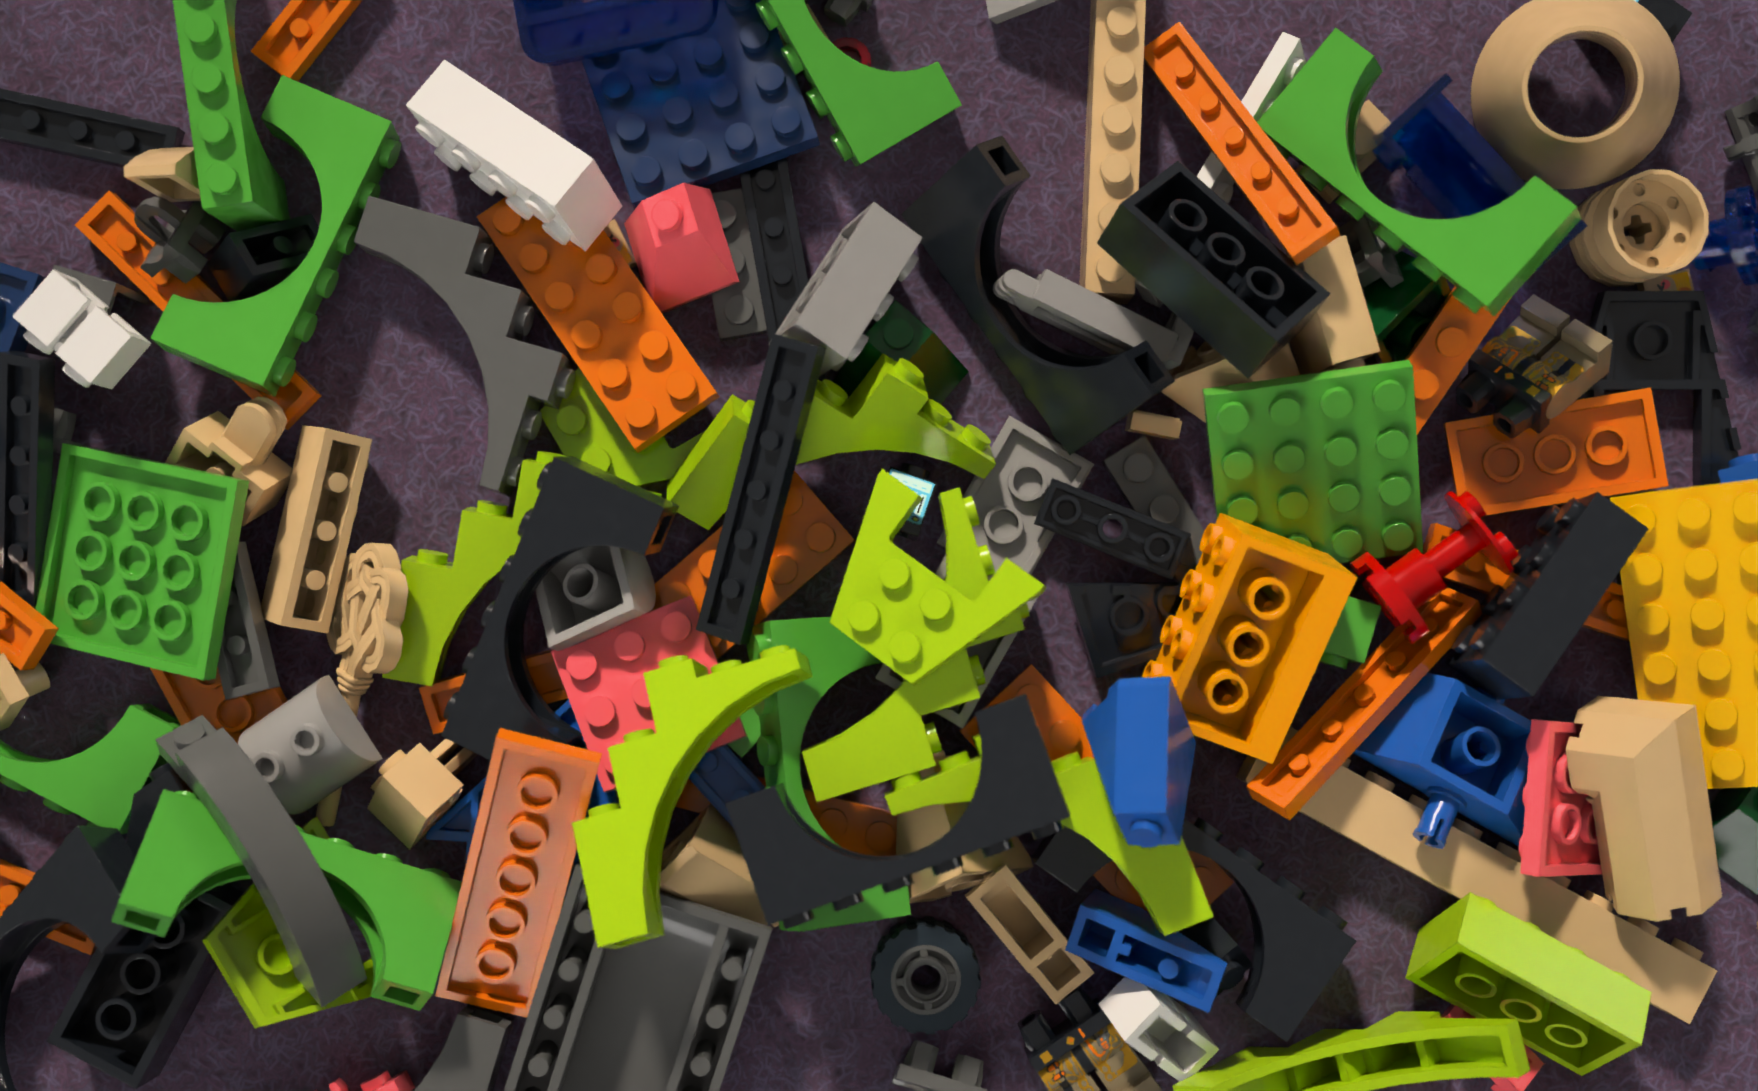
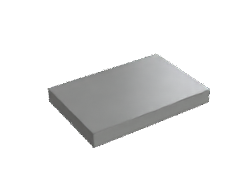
M1009 416L991 447L996 465L985 479L975 475L963 498L969 496L973 498L980 521L979 526L972 527L978 547L987 545L995 573L1007 558L1031 575L1055 532L1034 524L1052 478L1080 489L1094 464L1076 453L1069 455L1062 445ZM944 529L940 538L937 541V544L946 549V534Z

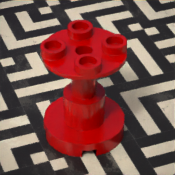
M1452 491L1445 494V500L1450 510L1462 527L1426 553L1422 554L1417 548H1414L1386 569L1369 552H1365L1350 563L1354 574L1356 573L1360 576L1365 572L1368 575L1361 584L1375 604L1381 606L1382 613L1395 628L1404 623L1407 625L1408 629L1402 633L1410 644H1414L1429 633V629L1417 609L1447 588L1442 578L1481 551L1504 574L1510 575L1514 572L1511 561L1519 556L1517 550L1502 532L1499 531L1495 535L1492 534L1481 520L1486 515L1485 510L1469 491H1465L1460 496H1457Z

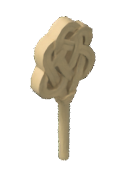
M366 543L356 553H350L345 558L335 601V610L328 634L326 633L331 650L335 655H342L339 668L336 669L337 681L339 683L338 689L356 718L361 695L366 693L370 684L374 681L372 675L386 674L392 671L401 657L403 637L400 626L405 617L408 584L406 575L401 572L398 554L391 544ZM342 787L318 802L316 817H318L322 826H333L335 824Z

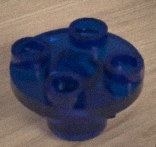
M1751 185L1726 191L1724 200L1725 217L1709 221V232L1701 252L1691 261V264L1697 270L1709 269V272H1711L1716 267L1735 263L1743 283L1746 286L1758 284V212L1753 188Z

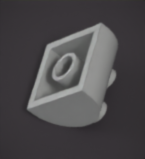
M590 546L572 553L555 565L535 590L548 646L556 651L579 644L650 612L654 608L656 600L654 580L645 556L631 550L612 546Z
M329 675L321 677L241 733L238 740V745L259 770L289 814H300L307 811L383 759Z

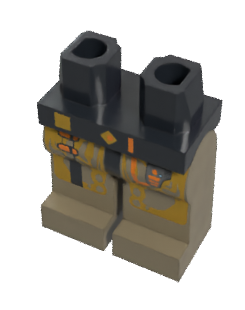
M1533 294L1520 306V315L1499 336L1493 337L1481 350L1478 349L1472 354L1468 360V375L1456 387V402L1470 413H1477L1488 402L1498 407L1493 412V424L1498 431L1511 439L1528 428L1540 434L1549 425L1550 419L1561 414L1609 372L1613 341L1577 319H1574L1569 324L1570 315Z
M1080 986L1058 1003L1068 1018L1054 1028L1050 1027L1040 1010L1033 1011L1017 1023L1026 1045L1024 1049L1028 1060L1048 1091H1102L1091 1075L1094 1071L1108 1091H1162L1132 1046L1122 1039L1098 1005L1100 1003L1098 998L1092 1000Z

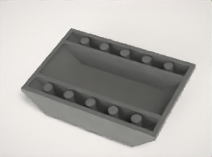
M577 864L574 868L504 1091H720L773 927L660 891L664 936L618 949L597 948L581 865Z

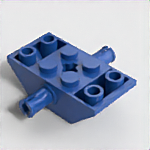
M1427 673L1353 754L1427 795L1429 800L1417 828L1413 831V836L1418 841H1422L1424 835L1428 836L1425 840V845L1438 849L1444 848L1457 813H1460L1519 847L1524 827L1525 807L1523 805L1522 793L1527 783L1529 756L1526 751V741L1531 732V721L1505 707L1504 702L1506 699L1496 700L1478 686L1475 690L1456 678Z

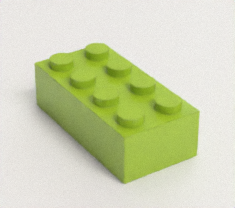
M1472 892L1419 929L1405 977L1476 1018L1518 1019L1523 1043L1526 1046L1581 1076L1642 1045L1652 993L1632 982L1628 976L1603 966L1587 957L1581 950L1567 946L1542 932L1536 925L1520 920L1497 907L1491 900L1479 897Z

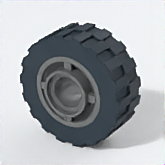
M925 916V919H915L913 917L906 919V922L898 925V923L890 928V932L879 940L877 951L873 952L871 959V989L873 997L878 1002L879 1010L883 1015L886 1014L890 1018L892 1024L897 1027L900 1025L906 1028L907 1032L914 1034L916 1032H925L926 1035L935 1034V1031L943 1029L947 1031L953 1028V1024L959 1020L962 1022L968 1016L967 1012L971 1006L974 1007L978 999L977 990L981 987L980 967L972 944L968 942L966 935L960 929L957 931L952 927V923L945 920L942 922L934 920V917ZM922 965L933 966L939 972L936 980L927 985L916 983L911 976L913 971Z

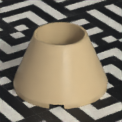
M1532 0L1514 11L1497 27L1480 53L1471 85V107L1476 130L1494 159L1506 170L1527 182L1534 175L1554 189H1579L1608 182L1640 163L1656 147L1669 127L1679 96L1680 71L1678 59L1670 37L1661 23L1652 13L1634 0ZM1574 39L1589 40L1607 48L1619 61L1625 76V95L1616 116L1597 133L1580 138L1560 135L1548 129L1534 114L1528 98V78L1539 54L1554 44Z

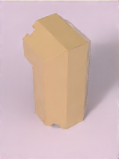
M1597 696L1577 710L1574 723L1583 724L1579 737L1569 736L1565 750L1571 788L1577 793L1588 794L1589 796L1585 799L1592 804L1605 895L1609 902L1613 900L1614 909L1618 914L1646 920L1663 921L1672 919L1671 909L1686 907L1687 917L1703 914L1722 898L1696 705Z

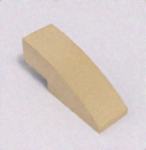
M193 147L148 150L135 156L124 166L125 178L161 198L167 199L170 202L201 201Z
M1005 863L965 894L969 902L1025 970L1032 975L1055 1005L1094 974V971L1084 958L1065 951L1068 938Z

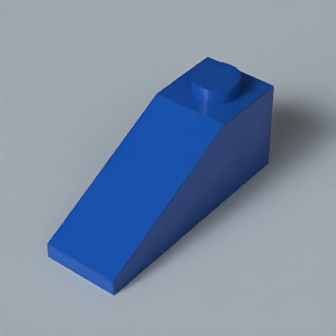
M1096 888L1080 905L1065 951L1207 1013L1211 1011L1228 964L1178 931L1164 936L1156 929L1146 910Z

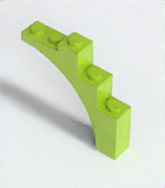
M883 353L849 398L847 393L833 381L824 379L820 382L818 380L796 465L837 453L885 450L917 453L946 461L985 479L996 465L990 448L991 441L985 433L971 424L964 428L951 419V414L941 404L929 399L923 380L924 375L914 364L903 358L896 362ZM733 394L667 483V500L679 505L677 513L707 530L727 511L755 403L754 400H747L745 402Z
M538 451L536 459L527 458L522 461L513 514L507 513L508 505L485 500H478L477 508L468 507L462 510L453 563L447 562L448 554L426 549H419L417 556L411 555L402 560L401 572L406 575L408 584L405 617L400 626L403 637L402 652L395 669L382 674V678L426 686H433L441 679L451 641L468 608L490 580L501 571L506 560L511 555H515L521 537L518 535L520 522L529 509L534 508L540 490L537 489V481L542 469L548 462H552L554 457L565 455ZM649 491L655 495L662 497L661 493Z
M960 487L942 492L938 496L946 534L945 582L968 599L975 600L988 584L987 576L995 574V569L987 545L977 546L972 527L979 526L980 521L972 496L963 498ZM1027 603L1006 617V620L1000 625H995L968 646L1025 630L1022 619L1030 617ZM965 649L916 685L904 679L871 714L841 734L803 749L802 755L816 802L936 766L933 754L942 751L934 722L923 724L921 716L981 698L977 686L986 684V680L978 655L968 657Z
M788 645L771 647L760 652L761 659L744 664L740 660H730L716 664L711 667V674H709L708 668L692 658L689 659L687 655H678L661 660L658 663V669L643 673L656 733H654L653 729L633 731L623 736L624 743L608 747L620 808L618 803L597 806L588 810L589 818L572 822L597 948L618 949L665 935L660 901L662 852L672 813L686 782L712 743L743 713L775 692L813 677L808 657L795 648L790 649Z
M980 733L971 736L979 756L970 759L968 752L964 751L939 761L941 771L922 778L920 771L891 780L893 789L885 792L884 796L892 816L934 804L970 802L978 783L981 768ZM1074 752L1052 761L1071 812V817L1061 820L1062 824L1087 838L1114 861L1139 893L1158 931L1167 936L1214 917L1182 836L1180 845H1159L1152 848L1128 845L1113 813L1095 759L1089 756L1081 759L1079 752Z
M1398 1011L1364 1030L1322 1029L1287 1048L1246 1047L1172 1085L1173 1091H1370L1437 1080L1519 1078L1529 1072L1530 1067L1518 1019L1441 1018L1440 1012Z

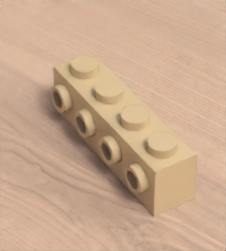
M302 425L261 603L264 620L281 626L328 634L336 606L335 601L343 566L347 557L353 522L357 514L364 474L368 466L372 439L328 428Z

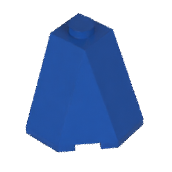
M1171 676L1118 679L1109 688L1107 698L1098 706L1093 704L1083 714L1082 724L1113 813L1128 845H1138L1146 848L1159 845H1180L1196 740Z

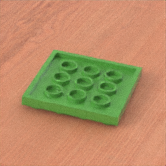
M1409 360L1203 389L1216 520L1219 513H1223L1325 552L1339 563L1353 562L1365 552H1369L1375 559L1406 555L1414 548L1423 553L1413 366Z
M62 443L35 609L59 628L50 644L203 681L215 679L249 480L78 444Z

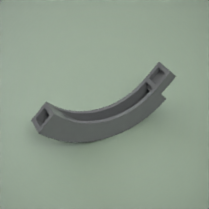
M203 715L155 739L162 757L196 794L236 851L271 914L288 953L295 977L318 1004L324 1007L365 981L367 976L356 943L322 870L286 809L237 742L223 727L216 730Z

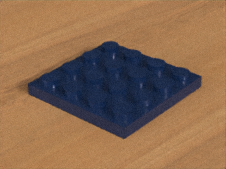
M670 0L573 35L634 209L642 200L683 182L705 187L820 145L816 129L795 74L781 52V48L784 45L777 27L770 31L756 8V3L761 0Z

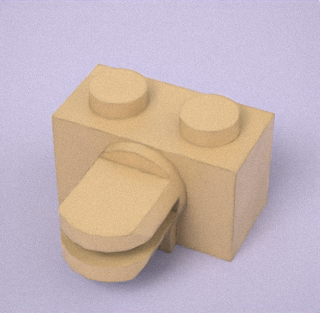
M256 397L237 406L231 419L217 411L185 427L165 463L249 480L242 526H245L274 508L289 485L292 467L272 453L285 430L287 418L283 409L275 401L265 397Z
M444 739L431 752L421 743H418L407 754L401 749L398 750L379 769L378 772L382 775L371 786L375 793L367 809L410 850L456 803L463 791V784L455 776L475 758L477 753L463 748L444 766L441 763L459 746L448 739Z

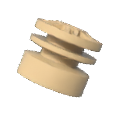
M1648 169L1591 194L1578 207L1581 220L1570 231V248L1577 265L1589 278L1610 287H1629L1686 267L1701 252L1709 232V212L1702 194L1687 178L1670 170ZM1628 231L1630 236L1625 237L1624 232Z

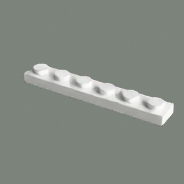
M1282 32L1242 99V104L1256 122L1307 63L1300 38ZM1211 151L1197 177L1229 204L1233 194L1234 181ZM1135 279V286L1142 299L1160 308L1163 302Z

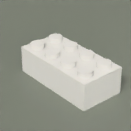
M446 60L439 65L406 104L419 122L415 129L429 143L437 147L434 154L454 171H458L462 166L471 172L469 175L470 179L487 194L493 196L498 191L506 196V204L522 218L529 221L532 216H535L543 222L541 227L544 231L564 246L570 240L586 251L622 208V204L593 158Z

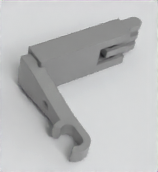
M1010 269L993 284V292L997 297L1111 355L1125 352L1147 340L1167 370L1180 366L1194 333V330L1173 311L1166 326L1163 327L1048 269H1045L1037 278L1030 277L1016 269Z

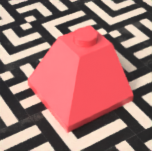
M683 182L642 200L624 223L643 286L661 313L739 282L711 189Z

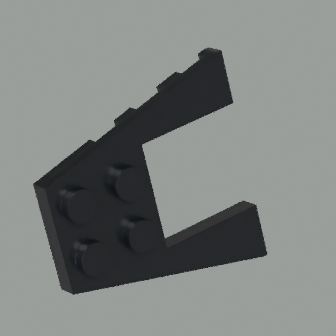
M1603 291L1597 293L1589 327L1613 341L1610 369L1603 378L1577 400L1603 396L1604 390H1638L1650 387L1652 390H1693V486L1721 483L1717 471L1729 468L1727 462L1739 457L1737 450L1742 448L1737 428L1732 427L1725 401V398H1729L1725 379H1720L1714 353H1717L1718 349L1704 291Z

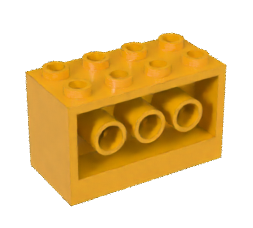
M1219 513L1215 524L1210 523L1202 535L1199 546L1202 555L1196 569H1190L1182 581L1179 593L1182 601L1176 615H1169L1162 627L1160 642L1163 645L1156 661L1150 660L1147 663L1141 678L1171 676L1194 736L1273 764L1357 577L1325 552Z

